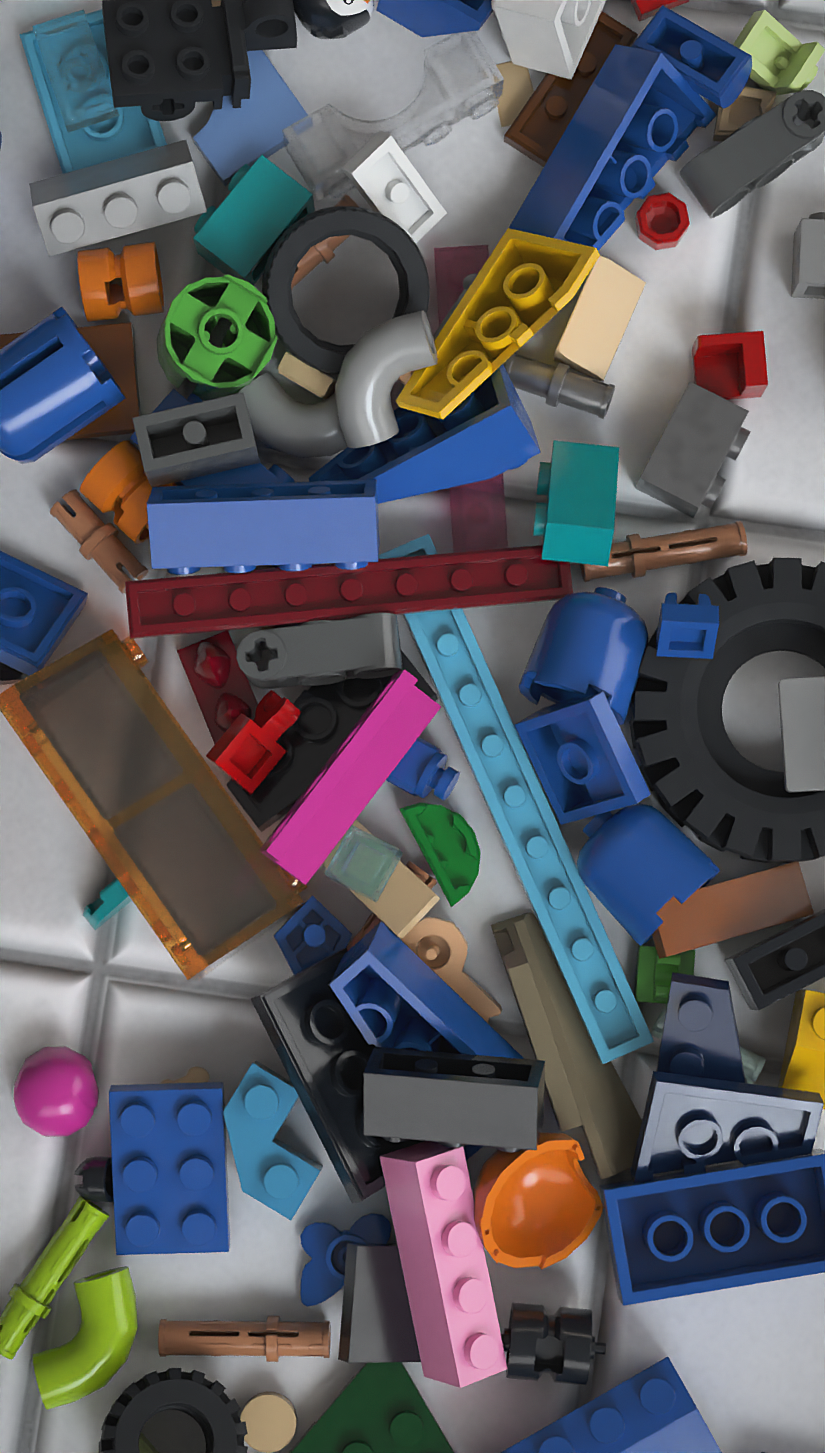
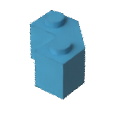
M255 1061L252 1062L225 1107L223 1115L242 1191L287 1219L292 1220L323 1166L276 1138L299 1096L290 1080L260 1062Z

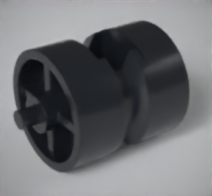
M512 1302L509 1328H504V1334H501L503 1348L507 1352L506 1363L508 1369L506 1370V1378L538 1381L543 1373H550L554 1383L586 1385L590 1359H594V1354L605 1355L606 1343L595 1342V1336H592V1310L560 1307L554 1315H548L543 1305Z

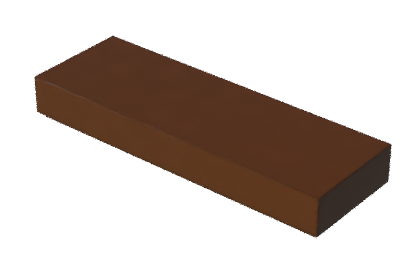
M601 11L572 80L547 73L505 133L504 142L544 167L615 44L631 47L636 41L638 34Z

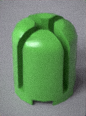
M231 275L205 277L193 284H187L171 302L157 336L158 361L167 379L179 388L187 377L191 382L196 383L192 393L203 401L237 394L243 387L250 384L270 361L277 342L275 321L267 305V298L250 282ZM223 317L232 324L222 339L223 343L220 347H216L209 342L210 333L215 328L219 319Z

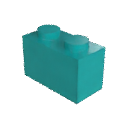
M263 155L257 159L252 167L245 164L236 172L228 185L230 194L218 208L212 205L207 208L206 213L200 216L195 224L194 232L196 235L193 237L197 253L224 275H231L250 282L253 286L264 274L270 252L281 235L296 221L315 211L313 194Z
M553 441L551 462H540L536 495L547 496L546 503L536 502L533 536L543 537L541 559L608 566L615 527L619 447Z

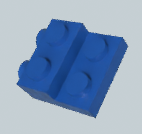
M603 691L582 699L577 696L544 707L514 724L561 825L634 805L651 795Z

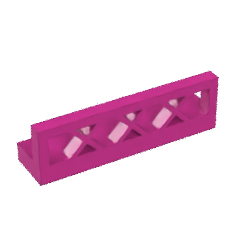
M406 670L394 673L259 850L303 885L309 882L441 708L438 703L415 686L418 679Z

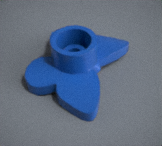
M371 1213L359 1218L350 1230H343L342 1232L331 1224L315 1222L305 1227L300 1235L301 1245L312 1260L304 1266L302 1271L300 1296L303 1305L307 1307L318 1305L335 1295L344 1286L347 1243L387 1244L391 1234L390 1221L382 1214Z

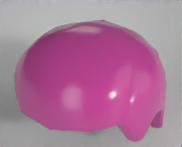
M66 1046L44 1047L26 1058L14 1082L13 1099L19 1117L26 1126L45 1137L69 1136L87 1125L94 1114V1109L98 1106L99 1090L91 1062L82 1054Z

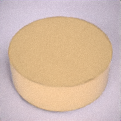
M262 1392L255 1395L246 1403L240 1416L241 1422H246L248 1432L244 1436L245 1442L253 1449L265 1453L276 1452L284 1448L292 1440L297 1426V1414L294 1406L285 1396L276 1392Z

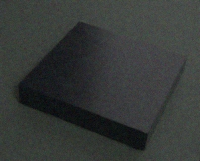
M347 1243L338 1360L347 1363L421 1362L397 1244Z

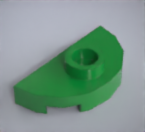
M420 802L400 808L399 810L447 901L453 907L469 893L479 874L481 852L474 830L460 814L442 805Z

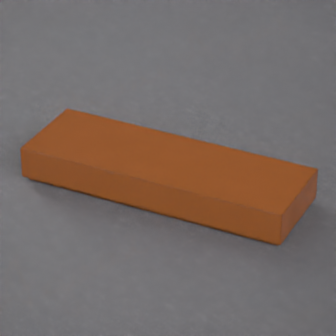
M799 861L699 888L682 904L673 896L656 913L664 922L652 936L660 959L814 915Z

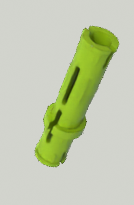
M81 1195L37 1259L29 1274L26 1275L20 1285L14 1284L8 1293L11 1299L0 1315V1354L12 1360L15 1357L24 1339L39 1318L45 1319L52 1309L49 1304L56 1295V1292L75 1267L97 1231H99L103 1223L110 1216L101 1207L90 1200L82 1198Z

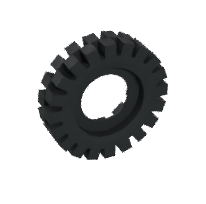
M773 558L769 564L756 565L753 560L727 568L723 575L715 579L709 577L690 590L684 599L678 603L697 605L699 594H706L709 596L712 605L719 606V628L713 659L656 656L658 627L654 631L639 668V678L631 701L632 719L629 725L633 749L638 750L642 762L639 769L650 791L655 790L665 803L663 809L681 827L686 825L698 834V840L720 852L727 850L739 854L740 859L757 862L786 861L788 864L798 861L815 860L825 856V791L788 792L785 789L784 772L761 768L743 757L733 746L726 733L722 717V703L726 687L732 676L743 664L758 655L773 651L796 652L815 660L825 668V563L821 561L816 567L802 565V558Z

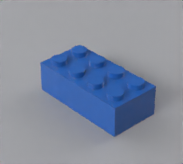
M815 1149L809 1155L748 1165L736 1162L705 1167L706 1172L684 1175L683 1171L653 1176L654 1180L633 1183L632 1179L599 1185L617 1294L623 1306L824 1273L825 1151Z

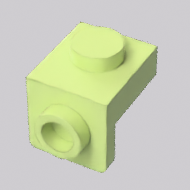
M766 10L756 11L752 14L733 44L752 56V70L749 77L763 90L777 92L776 95L796 93L806 88L816 76L818 71L816 64L825 51V48L818 42L802 44Z

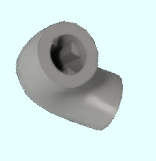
M424 310L395 317L365 332L345 355L335 385L338 420L347 447H366L383 442L399 432V428L391 405V391L394 383L400 376L408 372L438 364L432 330Z
M270 372L255 378L238 392L244 393L254 436L270 449L298 458L332 456L347 448L338 420L336 393L319 403L304 404L290 397Z

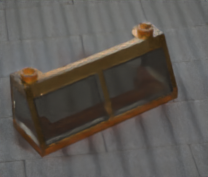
M110 629L6 689L0 694V711L187 980L198 981L296 912L305 904L299 893L308 888V886L301 884L259 851L263 846V842L141 669L149 663L143 651L134 639H130V636L121 640L115 631Z

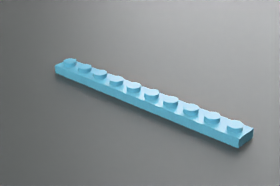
M427 534L380 554L378 559L438 553L430 535ZM463 609L403 614L600 1063L605 1064L653 1043L652 1035L585 884L579 876L577 866Z

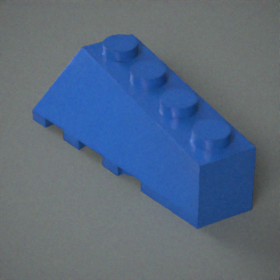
M615 44L509 228L595 247L599 251L625 221L624 210L635 198L644 199L656 185L653 177L668 160L677 161L689 147L686 139L697 127L706 128L717 114L691 88L685 78L662 53Z
M382 921L342 956L329 985L368 1044L385 1048L525 1059ZM470 1144L463 1146L466 1161L484 1146Z

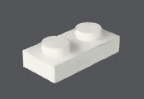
M381 130L342 167V170L372 210L397 223L407 232L415 244L447 214L392 136Z

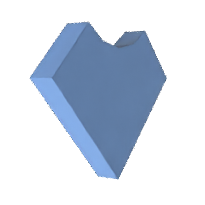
M263 50L247 51L251 76L250 99H241V108H233L231 95L223 96L222 109H213L208 123L193 137L194 144L224 186L230 183L233 176L243 165L248 164L252 167L261 155L266 158L270 157L313 128L311 118Z

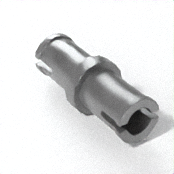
M517 352L507 360L505 369L515 388L546 398L547 405L557 407L561 403L597 415L602 419L607 414L615 390V385L606 384L570 372L569 365L559 363L555 367L519 355Z

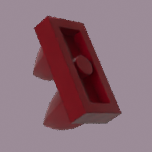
M228 630L177 650L214 744L217 743L240 713L254 721L258 702L248 678L238 665L236 658L237 650Z

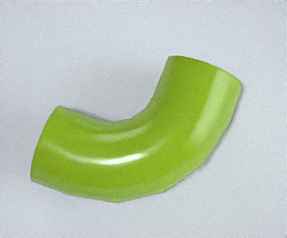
M127 1266L102 1271L75 1281L73 1284L81 1310V1324L78 1333L71 1341L62 1346L33 1354L35 1376L46 1410L76 1402L106 1386L127 1361L138 1329L136 1294Z

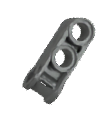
M801 90L794 93L765 114L746 122L720 144L714 145L698 154L679 172L680 176L710 219L728 211L754 189L765 186L776 179L792 164L814 151L822 143L825 136V97L814 90ZM796 116L801 121L811 118L814 121L812 129L807 123L797 126L794 123Z
M372 613L346 620H318L301 623L292 627L258 630L249 633L241 640L237 648L236 657L240 669L253 685L261 689L270 690L299 685H327L354 678H382L393 676L394 673L403 670L397 615L392 613ZM269 649L275 659L269 660L268 670L261 671L255 662L261 660V651Z

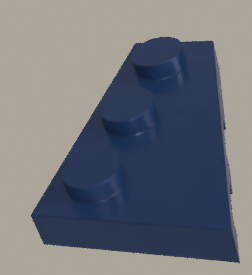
M672 972L656 1068L657 1072L747 1083L729 981Z

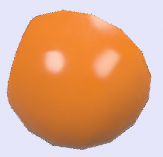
M541 1133L537 1150L522 1149L519 1152L511 1153L497 1149L483 1163L472 1190L475 1202L474 1222L483 1246L497 1264L500 1262L513 1268L539 1266L541 1270L567 1258L588 1238L601 1217L604 1208L598 1191L588 1181L579 1165L578 1160L582 1161L585 1157L579 1142L564 1133Z

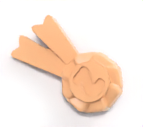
M425 917L402 939L425 964L487 1023H489L490 1017L498 1016L502 1012L501 1005L463 971L468 954V943L454 922L437 917Z

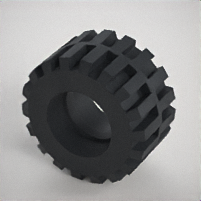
M169 1368L164 1372L157 1373V1371L149 1373L139 1381L133 1382L123 1391L111 1406L109 1413L104 1419L101 1428V1440L99 1441V1453H140L139 1437L142 1428L152 1416L165 1410L182 1411L190 1415L199 1424L205 1437V1453H247L248 1447L244 1446V1436L248 1432L246 1422H241L237 1412L241 1408L235 1398L230 1400L223 1392L226 1387L216 1380L212 1383L204 1378L205 1373L196 1370L189 1373L181 1371L182 1368Z

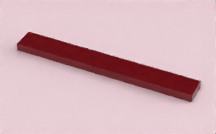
M543 545L378 559V562H368L367 566L353 570L340 569L335 566V563L312 565L311 568L302 571H284L280 568L252 570L245 573L228 572L126 581L125 593L130 639L292 625L318 620H346L372 613L402 615L557 601L567 594L573 593L570 562L541 559Z

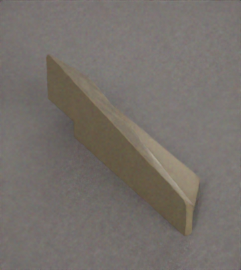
M525 913L492 924L491 928L536 1060L545 1061L544 1086L559 1130L564 1132L579 1126L582 1127L597 1175L601 1179L611 1177L631 1168L642 1120L612 1062L600 1063L536 916L533 913Z

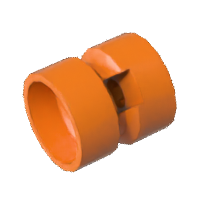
M155 242L125 245L121 254L116 255L109 247L78 251L79 283L84 312L88 322L116 319L119 317L122 309H128L133 316L164 313L162 277ZM115 278H121L122 286L111 284L110 281Z
M125 440L114 446L94 465L83 480L80 492L102 513L113 511L115 513L114 524L136 545L143 543L149 538L147 501L152 487L144 472L140 450L129 440ZM170 483V484L161 485V486H157V487L177 486V485H176L175 483Z

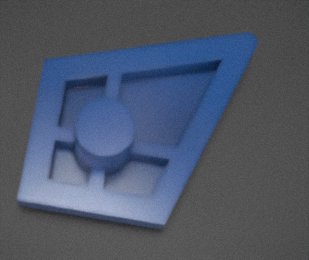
M312 895L273 936L292 973L296 974L332 953L346 948L352 933Z

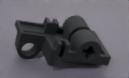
M102 0V15L114 108L141 106L143 115L155 121H174L184 118L194 110L195 102L213 101L214 110L222 109L223 96L231 95L232 107L241 108V99H250L251 76L247 51L297 48L293 0H221V5L217 7H212L211 0Z

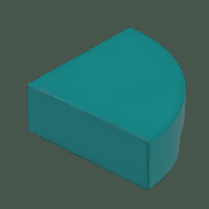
M115 878L99 892L100 897L84 908L83 916L93 929L97 930L136 898L138 894L126 880Z

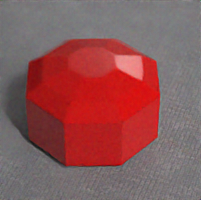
M669 192L648 196L635 217L638 238L654 250L676 247L690 225L686 204Z

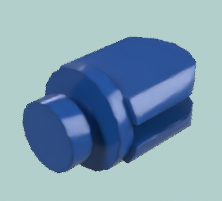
M418 737L386 780L415 797L425 798L432 789H435L434 796L445 801L454 789L460 772L452 767L444 770L448 756L442 753L440 748Z

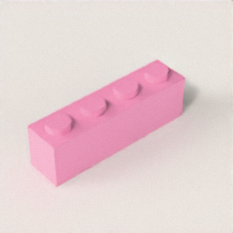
M423 1141L380 1156L424 1377L462 1388L507 1370L484 1247L474 1222L475 1202L464 1147H446L435 1141Z

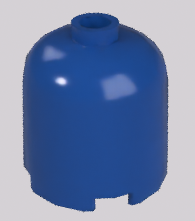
M597 587L594 592L567 594L553 604L547 614L520 680V693L530 702L538 705L541 696L551 702L559 703L577 696L582 699L603 691L618 724L623 725L639 678V668L648 646L649 638L645 621L633 608L625 604L626 597L615 590Z
M637 803L622 808L614 815L610 811L598 814L582 830L589 839L579 851L577 860L579 876L588 889L640 946L653 938L652 934L664 922L656 913L673 896L681 904L684 903L699 888L706 887L721 871L665 815L651 805Z

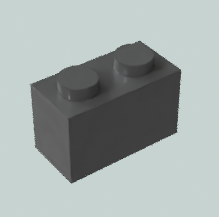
M243 392L132 418L144 472L152 488L260 463Z

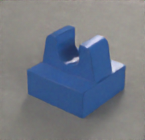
M668 593L664 603H661L656 635V656L713 659L719 628V606L712 605L709 596L706 594H699L697 605L677 604V593Z

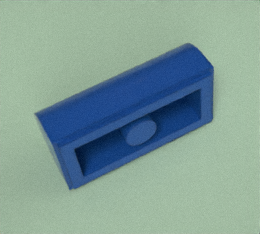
M663 5L631 46L633 48L662 53L697 94L722 108L729 107L738 98L752 70V56Z

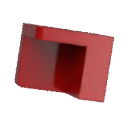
M763 331L697 336L692 347L694 381L696 385L726 400L756 398L763 395L768 386Z

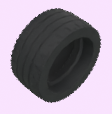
M336 206L320 209L292 224L272 248L265 265L262 280V294L268 300L267 305L275 321V335H277L280 342L292 355L306 365L339 375L345 355L355 344L336 345L318 339L302 325L293 307L291 284L299 261L312 246L329 237L354 235L372 241L385 252L398 274L399 299L392 319L424 310L427 314L430 296L427 267L413 239L403 228L388 217L369 209L353 206Z

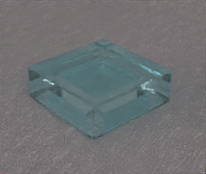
M351 825L324 874L338 884L377 902L403 852L399 848Z

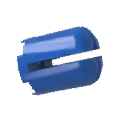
M60 307L0 349V452L21 464L35 462L126 399L108 369L83 335L78 332L77 325L63 307Z

